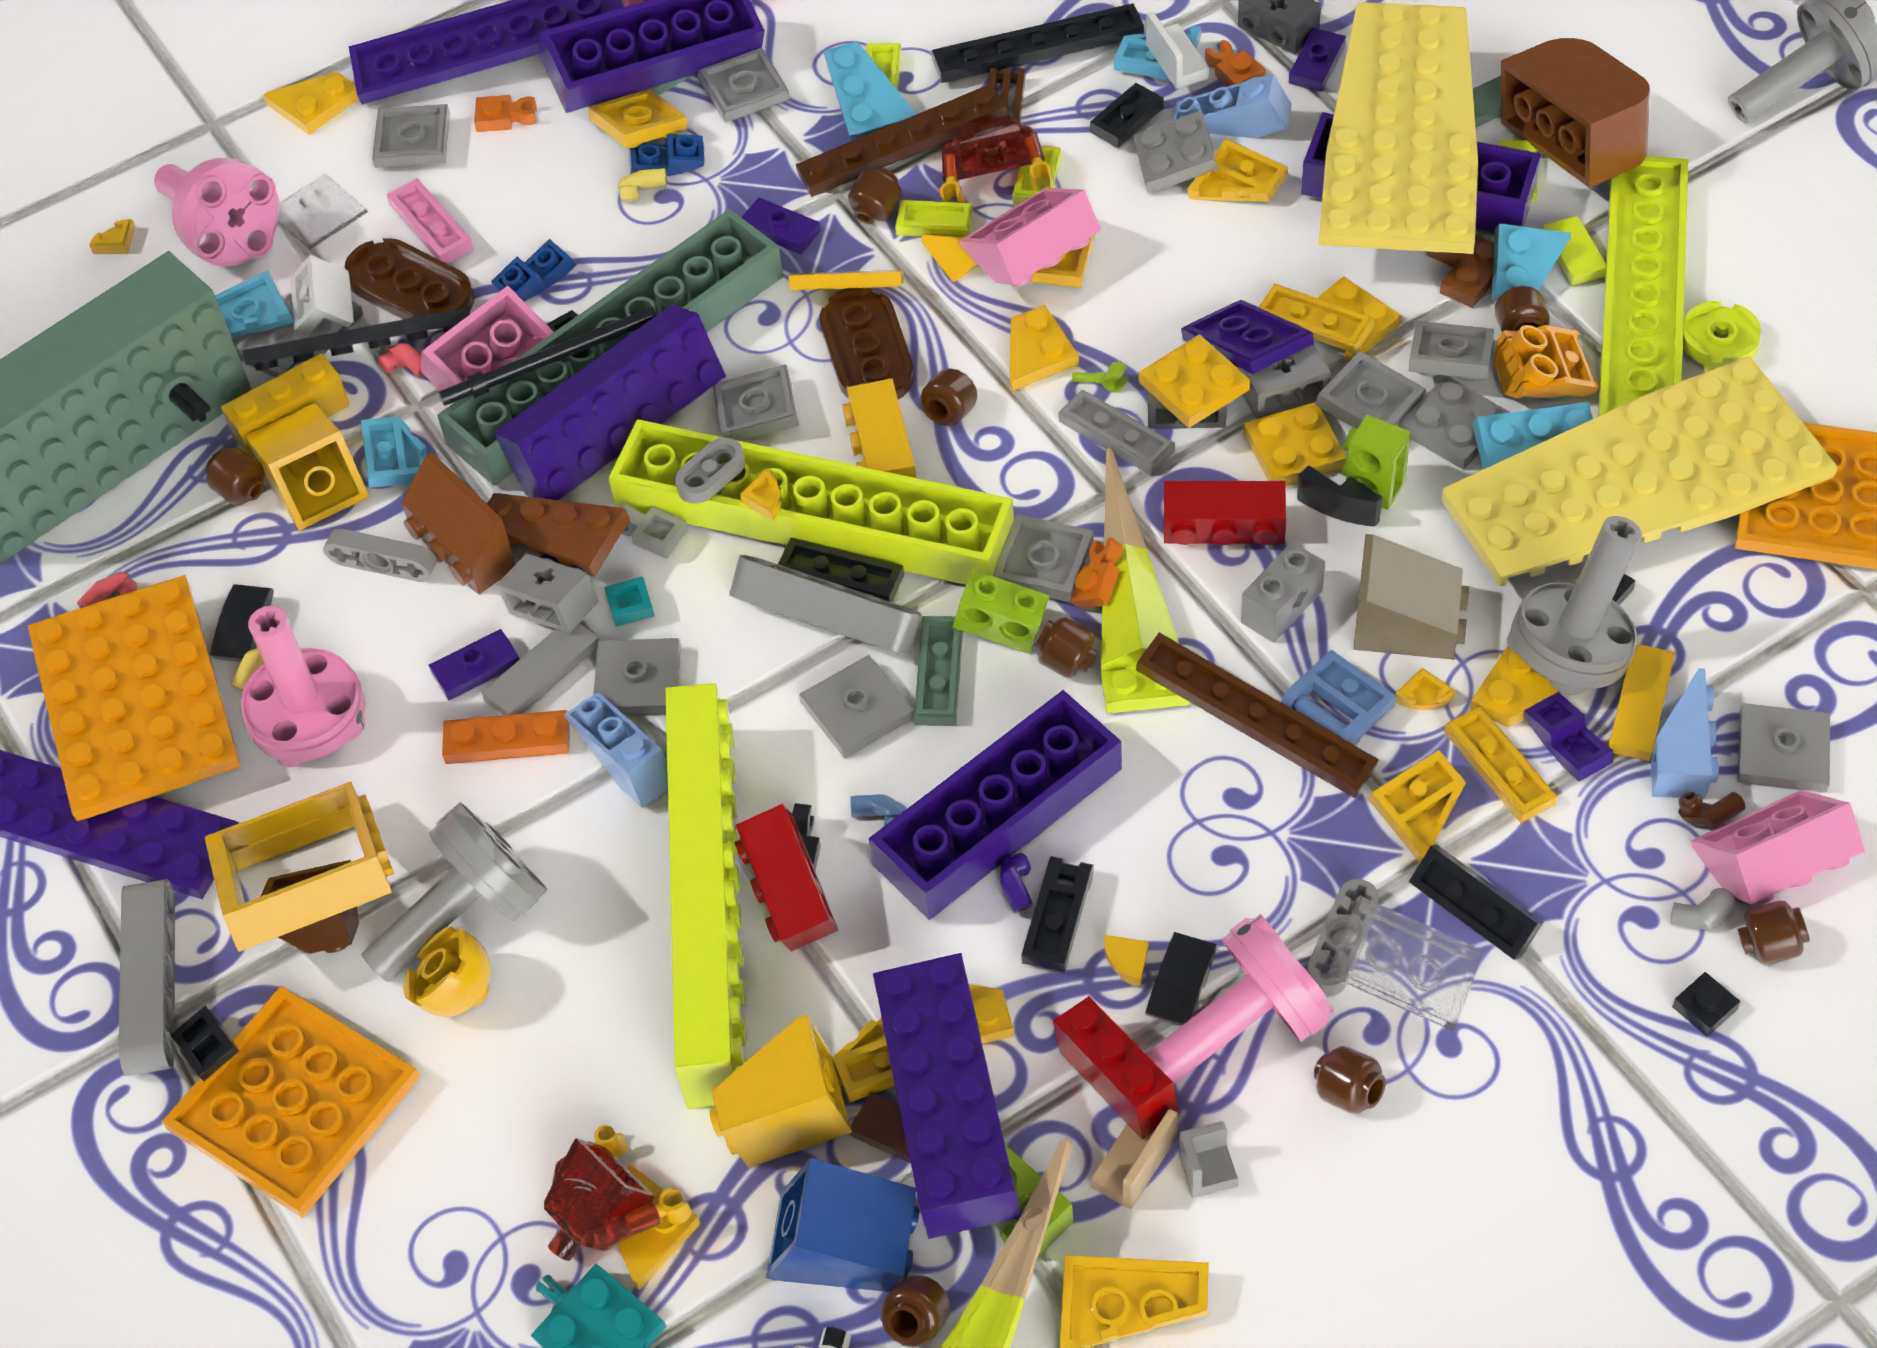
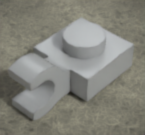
M626 504L620 506V508L626 509L630 517V521L622 534L632 536L634 545L667 559L687 532L685 520L653 506L647 514H643Z

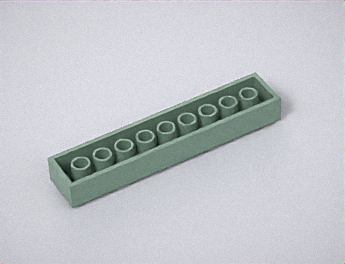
M728 209L514 361L650 307L655 309L657 315L672 304L696 312L706 332H708L783 278L779 246L732 210ZM634 331L489 388V393L474 398L471 395L454 402L437 414L446 445L495 486L513 473V470L494 432Z

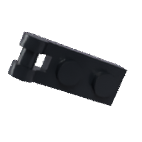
M1050 857L1022 950V964L1060 972L1066 971L1086 896L1092 884L1094 864L1080 862L1078 866L1065 863L1064 858ZM1061 880L1074 882L1073 886L1061 884L1060 882Z

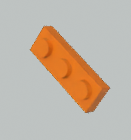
M557 710L444 720L442 757L445 764L569 753L570 723L564 715L568 711Z

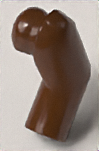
M1694 792L1685 793L1678 800L1680 807L1678 813L1684 821L1710 828L1719 827L1746 808L1744 800L1736 792L1729 793L1714 804L1704 803L1702 796L1696 795Z

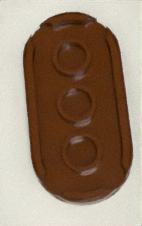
M382 238L383 242L374 244L373 240L365 242L356 247L345 261L344 268L349 272L351 291L355 295L401 319L469 307L471 310L473 307L474 292L465 273L401 240Z
M847 288L836 292L828 299L829 303L824 308L822 307L819 320L821 332L840 390L848 398L847 387L892 378L898 400L901 399L913 384L914 370L913 362L892 302L881 292L880 295L872 293L870 288Z

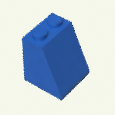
M810 1158L781 1191L766 1278L774 1281L888 1292L898 1281L908 1276L912 1266L913 1251L908 1249L909 1238L917 1226L920 1213L919 1207L914 1206L916 1188Z

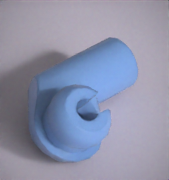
M884 794L850 797L852 817L884 816V826L907 809L902 803Z

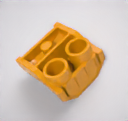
M1524 325L1518 331L1504 330L1496 341L1494 367L1503 393L1517 399L1523 397L1557 398L1594 395L1600 387L1598 382H1594L1578 341L1580 336L1578 330L1548 325L1539 327Z

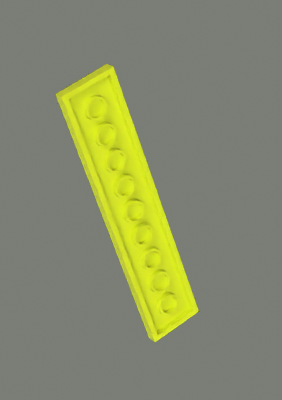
M1647 156L1643 163L1636 168L1610 179L1598 416L1646 394L1682 381L1689 159Z

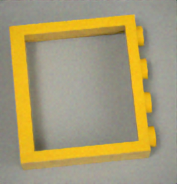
M352 781L205 836L222 916L238 952L392 893L387 876L394 874L373 811L366 794L357 796ZM355 827L364 854L363 858L245 903L237 871Z

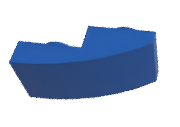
M667 134L666 144L643 143L639 147L629 148L630 174L639 170L665 168L667 176H672L703 167L705 162L703 136Z
M549 238L525 262L518 256L513 259L491 283L499 291L509 286L523 301H526L557 283L577 265L567 253Z

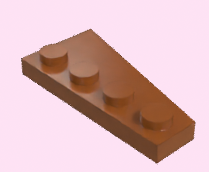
M493 493L487 503L502 518L509 543L516 546L520 543L529 547L531 552L540 556L546 553L556 557L562 565L568 567L578 566L594 578L630 521L626 509L620 507Z

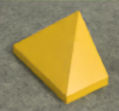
M922 234V244L953 283L978 265L961 247L959 241L965 237Z

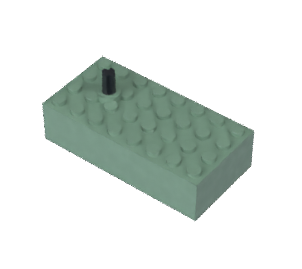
M169 250L0 359V564L44 534L50 532L78 511L84 509L109 490L115 488L140 469L146 467L165 452L180 444L199 429L211 423L223 414L220 406L252 390L213 290Z

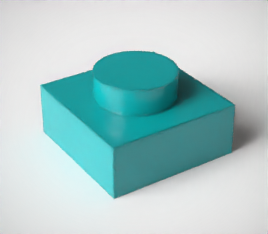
M643 576L604 587L615 627L655 616Z

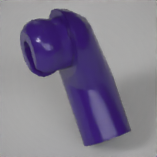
M1017 853L1013 857L1007 855L1000 863V885L1014 914L1034 905L1021 876L1028 875L1031 870L1030 862L1024 853Z

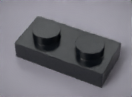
M1135 82L1090 121V133L1119 148L1164 108V97Z

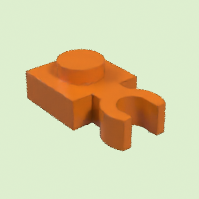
M1226 40L1220 41V53L1212 51L1209 47L1205 49L1206 63L1215 68V76L1227 87L1245 82L1251 78H1259L1266 74V69L1244 50L1234 54L1232 52V45Z
M511 95L476 97L474 115L476 131L512 130V122H519L522 125L536 124L537 120L534 111H537L535 97L526 96L512 102Z
M1112 537L1108 538L1106 546L1098 541L1092 543L1089 550L1090 564L1081 567L1075 579V589L1070 603L1080 610L1109 605L1120 571L1114 564L1122 554L1123 545Z

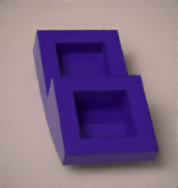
M1559 692L1524 711L1525 719L1540 741L1578 782L1613 763V750L1586 728L1585 714Z

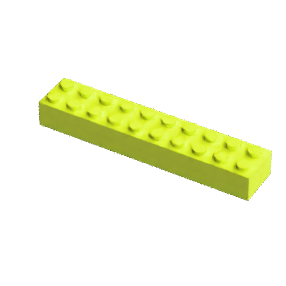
M638 419L608 478L615 507L626 504L643 514H647L653 506L685 520L686 524L787 545L792 537L903 565L905 572L965 585L971 569L993 576L1014 521L1013 498L738 441L743 448L745 458L743 470L709 500L702 503H689L681 499L678 494L675 482L676 473L710 442L724 437ZM765 468L776 477L782 496L781 509L774 520L767 518L741 502L740 494Z
M716 683L665 688L675 1070L687 1109L715 1107L712 1090L746 1062V1059H743L742 1046H747L745 1019H742L741 1006H745V990L743 979H740L739 970L740 967H744L742 942L738 941V929H742V915L740 903H737L736 892L741 890L739 867L738 865L735 866V855L739 854L735 846V841L738 840L737 829H734L733 820L738 817L736 795L732 793V783H736L734 758H731V748L735 747L733 724L730 723L728 701L727 699L719 698Z

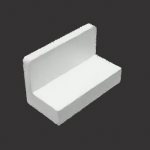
M1154 12L1147 13L1146 46L1174 87L1178 89L1208 79V65L1180 25L1177 23L1164 28Z
M309 255L290 277L295 331L308 336L323 318L345 327H350L354 320L349 272L337 265Z

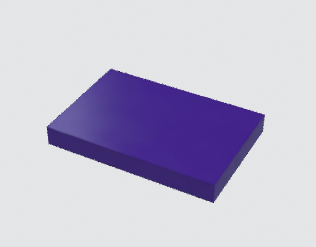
M1238 300L1181 328L1183 341L1188 342L1200 334L1234 366L1251 374L1314 344L1313 332L1244 300Z

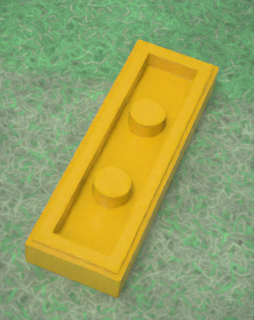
M903 269L792 273L788 275L789 289L900 287L904 283Z
M1275 283L1259 305V308L1310 330L1313 332L1314 340L1357 354L1375 326L1374 319L1371 316Z
M1636 644L1634 656L1626 671L1608 745L1613 750V753L1645 761L1651 760L1675 652Z
M1481 706L1445 724L1444 733L1520 824L1556 805L1558 796Z

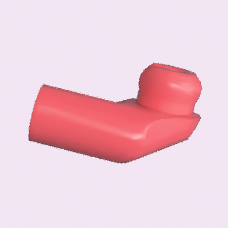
M408 343L389 346L385 349V353L378 357L379 366L387 373L393 372L397 367L399 369L407 367L418 378L425 376L421 372L422 355Z
M120 571L97 581L77 601V605L79 608L107 600L115 592L120 596L137 590L138 585L129 578L130 574Z

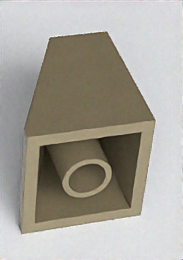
M1365 534L1353 650L1454 660L1456 643H1465L1467 619L1459 618V610L1467 611L1469 586L1462 585L1463 569L1379 536Z

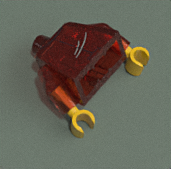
M1004 116L960 127L956 137L946 144L942 150V179L945 183L940 187L939 192L943 202H949L955 196H957L959 203L966 202L964 193L958 183L959 180L1022 167L1028 164L1031 165L1029 170L1032 188L1038 190L1037 179L1039 178L1048 179L1051 187L1053 185L1051 166L1047 162H1043L1045 156L1037 132L1030 126L1017 124L1012 116Z
M602 1125L597 1128L594 1133L595 1142L593 1143L575 1138L567 1155L559 1159L555 1164L552 1185L544 1200V1210L560 1227L549 1242L548 1248L553 1254L566 1261L572 1260L580 1246L607 1251L620 1242L660 1224V1218L664 1216L672 1224H681L691 1216L688 1202H682L683 1196L680 1190L670 1187L665 1189L659 1197V1204L654 1205L652 1203L655 1196L618 1160L628 1149L626 1139L622 1133H615L613 1128L608 1125Z

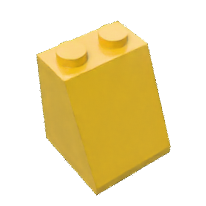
M315 402L244 435L255 460L264 469L266 480L298 531L370 497L340 430Z
M807 1014L795 1019L712 1090L715 1109L710 1110L709 1114L713 1129L718 1137L724 1135L730 1153L732 1155L738 1154L748 1168L852 1133L833 1054Z

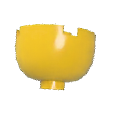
M452 926L446 927L435 934L418 952L416 956L423 961L416 973L409 968L403 986L405 998L417 1007L435 1016H455L467 1011L471 1007L478 1006L485 999L489 991L488 983L491 974V962L485 947L473 935L459 926L458 931Z

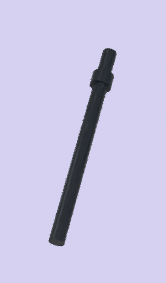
M653 307L647 308L482 374L481 371L465 376L466 381L438 391L443 406H446L471 395L476 398L489 393V388L637 330L657 315Z

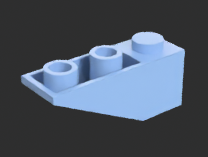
M1272 73L1177 101L1173 120L1201 110L1209 134L1257 138L1287 129L1292 103Z
M1698 668L1656 737L1650 760L1652 797L1680 798L1685 793L1694 792L1696 795H1701L1702 799H1706L1710 782L1716 783L1718 780L1719 761L1718 757L1711 756L1710 748L1714 747L1716 741V722L1709 721L1708 711L1713 709L1714 689L1713 686L1706 685L1705 668Z
M599 692L583 700L579 705L564 714L571 726L620 788L640 807L643 808L668 791L667 760L663 750Z

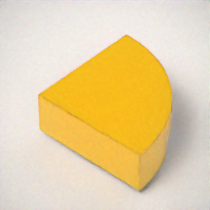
M126 219L114 222L115 227L108 229L102 234L98 232L89 244L92 253L128 254L136 229L133 220Z
M765 468L740 494L741 502L767 518L774 520L781 509L782 496L776 477Z
M1421 668L1395 693L1396 703L1415 710L1437 709L1450 703L1455 697L1456 690L1424 668Z
M1105 934L1104 951L1107 962H1109L1110 966L1120 975L1124 982L1141 988L1149 951V941Z

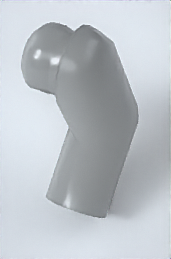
M1716 888L1697 906L1674 902L1670 924L1713 930L1732 915L1736 906V900L1727 889Z

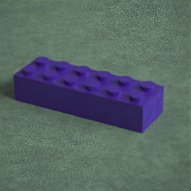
M647 0L541 31L539 57L565 113H569L698 74L697 70L761 48L765 30L750 0Z
M1321 113L1303 161L1301 195L1322 199L1326 151L1334 114ZM1477 141L1478 176L1475 229L1495 233V229L1499 224L1524 227L1537 184L1541 153Z
M672 304L494 432V435L526 496L560 500L620 455L637 419L663 424L725 378L726 374L698 313Z
M1062 690L869 837L872 864L928 920H931L996 869L1003 858L1007 855L1012 856L1121 771L1122 741L1067 692Z
M962 953L873 973L920 1212L928 1239L1020 1218L1021 1212Z

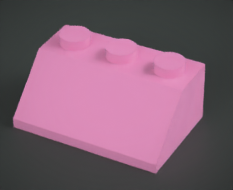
M1044 188L959 242L967 254L995 283L1010 284L1012 287H1018L1029 282L1033 278L1032 274L1037 270L1058 264L1062 260L1061 255L1069 250H1078L1088 245L1090 237L1100 232L1101 228L1085 190Z
M506 286L422 351L421 372L441 391L466 381L465 376L481 371L483 374L513 362L554 332L509 286Z
M1804 790L1797 791L1690 840L1693 850L1720 886L1730 891L1735 899L1747 902L1750 905L1767 903L1774 899L1775 893L1788 887L1794 888L1806 885L1812 881L1813 875L1824 870L1842 868L1850 863V858L1865 852L1850 802Z

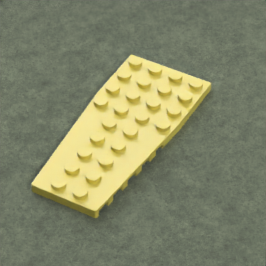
M1358 2L1326 151L1319 245L1473 254L1475 245L1478 153L1467 10L1465 7Z
M1751 356L1639 397L1444 487L1441 501L1499 586L1507 585V578L1528 572L1530 577L1544 574L1546 566L1567 561L1569 566L1583 562L1584 555L1590 554L1601 527L1608 517L1621 516L1630 519L1641 529L1642 536L1640 539L1642 542L1647 543L1660 539L1663 531L1677 527L1680 532L1720 521L1835 477L1838 466Z

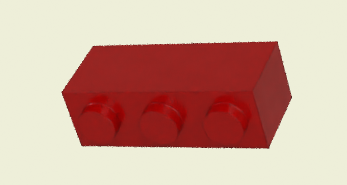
M1164 481V544H1285V481Z
M782 803L736 824L740 839L735 841V846L744 865L751 864L755 878L750 879V885L760 904L765 902L771 916L765 918V923L775 943L781 941L792 952L839 931L794 816Z
M1090 996L1052 1020L1059 1053L1141 1139L1156 1130L1169 1109L1178 1113L1173 1081Z

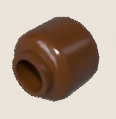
M878 166L863 170L858 175L848 194V202L854 210V216L867 224H872L874 220H888L902 194L898 178L891 171Z
M1531 286L1513 287L1505 291L1495 304V317L1501 332L1504 330L1518 331L1524 325L1539 327L1543 325L1549 326L1550 314L1544 298L1537 289Z
M952 368L939 371L923 388L920 396L921 406L926 416L935 423L944 426L958 424L973 409L978 398L977 389L971 378L960 370Z
M231 447L226 450H219L212 455L206 464L207 485L232 505H242L248 501H253L264 490L265 472L262 465L240 448Z
M1061 617L1056 622L1049 620L1034 646V649L1039 651L1037 658L1039 663L1066 678L1075 676L1079 669L1087 673L1098 653L1097 650L1092 648L1095 640L1094 633L1066 617Z
M1783 900L1747 910L1744 915L1746 927L1737 929L1745 955L1754 953L1757 960L1763 965H1771L1799 957L1804 951L1803 943L1810 942L1800 908H1791Z
M1339 1046L1333 1049L1328 1055L1321 1056L1314 1068V1079L1317 1080L1316 1089L1319 1097L1324 1102L1348 1113L1359 1114L1366 1109L1374 1108L1385 1091L1386 1078L1382 1075V1068L1375 1058L1350 1047Z
M909 1276L901 1280L885 1297L881 1306L880 1320L885 1332L895 1342L902 1346L913 1348L923 1346L935 1338L946 1324L950 1315V1301L946 1291L937 1281L928 1276Z

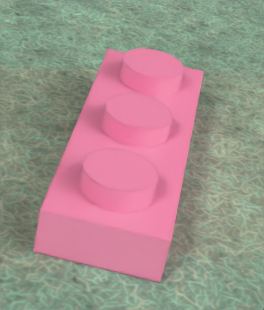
M418 178L386 194L389 205L435 258L449 263L474 250L471 238Z

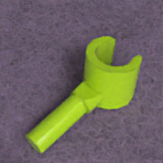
M1113 362L1106 373H1072L1073 382L1102 384L1105 389L1113 393L1119 392L1129 377L1123 376L1127 367L1121 362Z

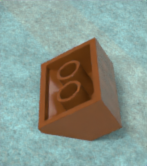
M431 452L426 455L402 501L407 518L403 521L404 526L415 540L421 538L426 543L427 548L436 556L437 562L445 561L449 565L452 575L462 586L468 584L479 595L501 580L516 565L503 520L435 454Z

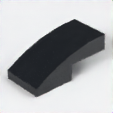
M1309 465L1298 474L1297 500L1306 506L1332 518L1357 525L1375 527L1380 522L1382 496L1351 476L1343 484L1338 485Z
M233 584L216 626L210 651L211 657L217 660L241 662L243 656L248 651L257 649L249 630L248 622L256 610L265 606H271L274 593L272 588Z
M1174 932L1156 977L1145 1014L1180 1026L1194 1016L1202 987L1205 988L1218 945Z
M206 1005L170 1034L180 1047L182 1055L203 1081L239 1052L229 1033Z

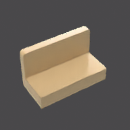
M1169 1109L1156 1130L1143 1139L1126 1124L1090 1180L1091 1188L1131 1210L1178 1137V1113Z

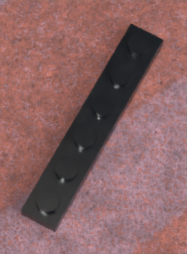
M1134 3L933 49L932 60L941 83L989 73L990 68L1002 70L1122 42L1123 37L1126 35L1144 34V24Z
M469 307L245 349L242 352L245 365L254 364L256 371L279 367L277 359L292 356L295 364L315 357V352L330 349L331 356L354 352L353 344L368 342L369 349L391 345L390 337L405 335L406 342L429 338L427 330L442 328L445 334L471 313Z

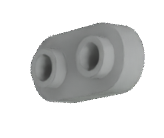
M731 438L713 440L682 466L675 476L680 498L689 503H702L712 498L744 468L745 458L741 444Z

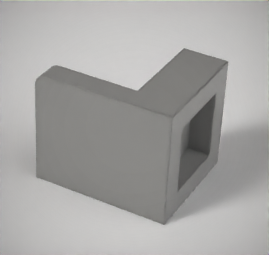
M1224 1121L1179 1132V1158L1192 1198L1238 1187V1177L1227 1147V1128Z

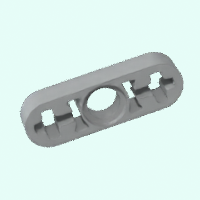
M334 529L323 547L324 554L331 561L341 566L416 582L427 581L437 563L436 556L429 549L421 545L346 529Z
M1352 879L1341 886L1308 963V973L1316 981L1326 997L1338 995L1345 989L1377 913L1378 891L1372 883L1363 879ZM1360 896L1365 898V901L1359 905L1355 918L1349 915L1351 901ZM1346 929L1352 932L1356 939L1353 943L1343 946L1336 944L1330 935L1335 930ZM1331 956L1337 959L1335 973L1328 980L1321 978V972L1324 973L1326 971Z

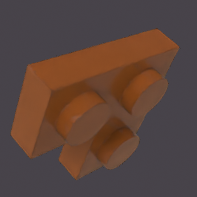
M1475 235L1473 254L1426 251L1427 256L1453 267L1441 282L1440 294L1474 308L1492 285L1494 243Z

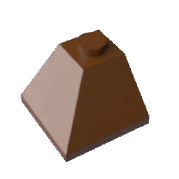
M351 859L270 877L265 884L261 896L350 863ZM357 906L277 938L309 954L325 951L326 953L339 952L352 945L359 926Z

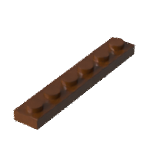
M988 84L795 164L797 173L810 196L814 197L857 179L863 170L872 169L877 166L886 167L999 120L1001 117L1004 118L1008 116L1007 108L993 85Z
M1160 632L1137 661V672L1353 798L1357 797L1378 764V758Z

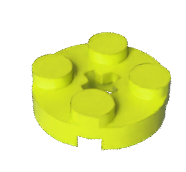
M1707 301L1693 307L1688 311L1683 324L1684 351L1693 360L1702 364L1707 372L1751 356V358L1755 357L1760 345L1761 324L1757 317L1747 308L1735 303L1733 308L1720 306L1721 301ZM1714 332H1717L1720 335L1727 333L1728 337L1719 338L1714 335Z

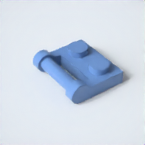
M1331 649L1286 691L1281 703L1295 711H1299L1305 717L1357 746L1362 736L1395 706L1396 695ZM1312 691L1353 721L1346 726L1307 696Z

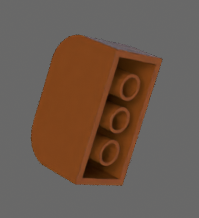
M1577 38L1549 40L1501 60V124L1523 140H1527L1535 149L1584 185L1591 188L1636 168L1646 159L1648 153L1650 85L1636 71L1594 43Z

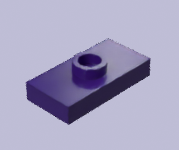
M1313 28L1289 73V83L1323 91L1346 46L1347 36Z
M760 197L741 217L777 245L799 254L804 252L821 231L819 221Z
M499 629L428 666L445 697L450 701L505 673L520 658L502 629Z

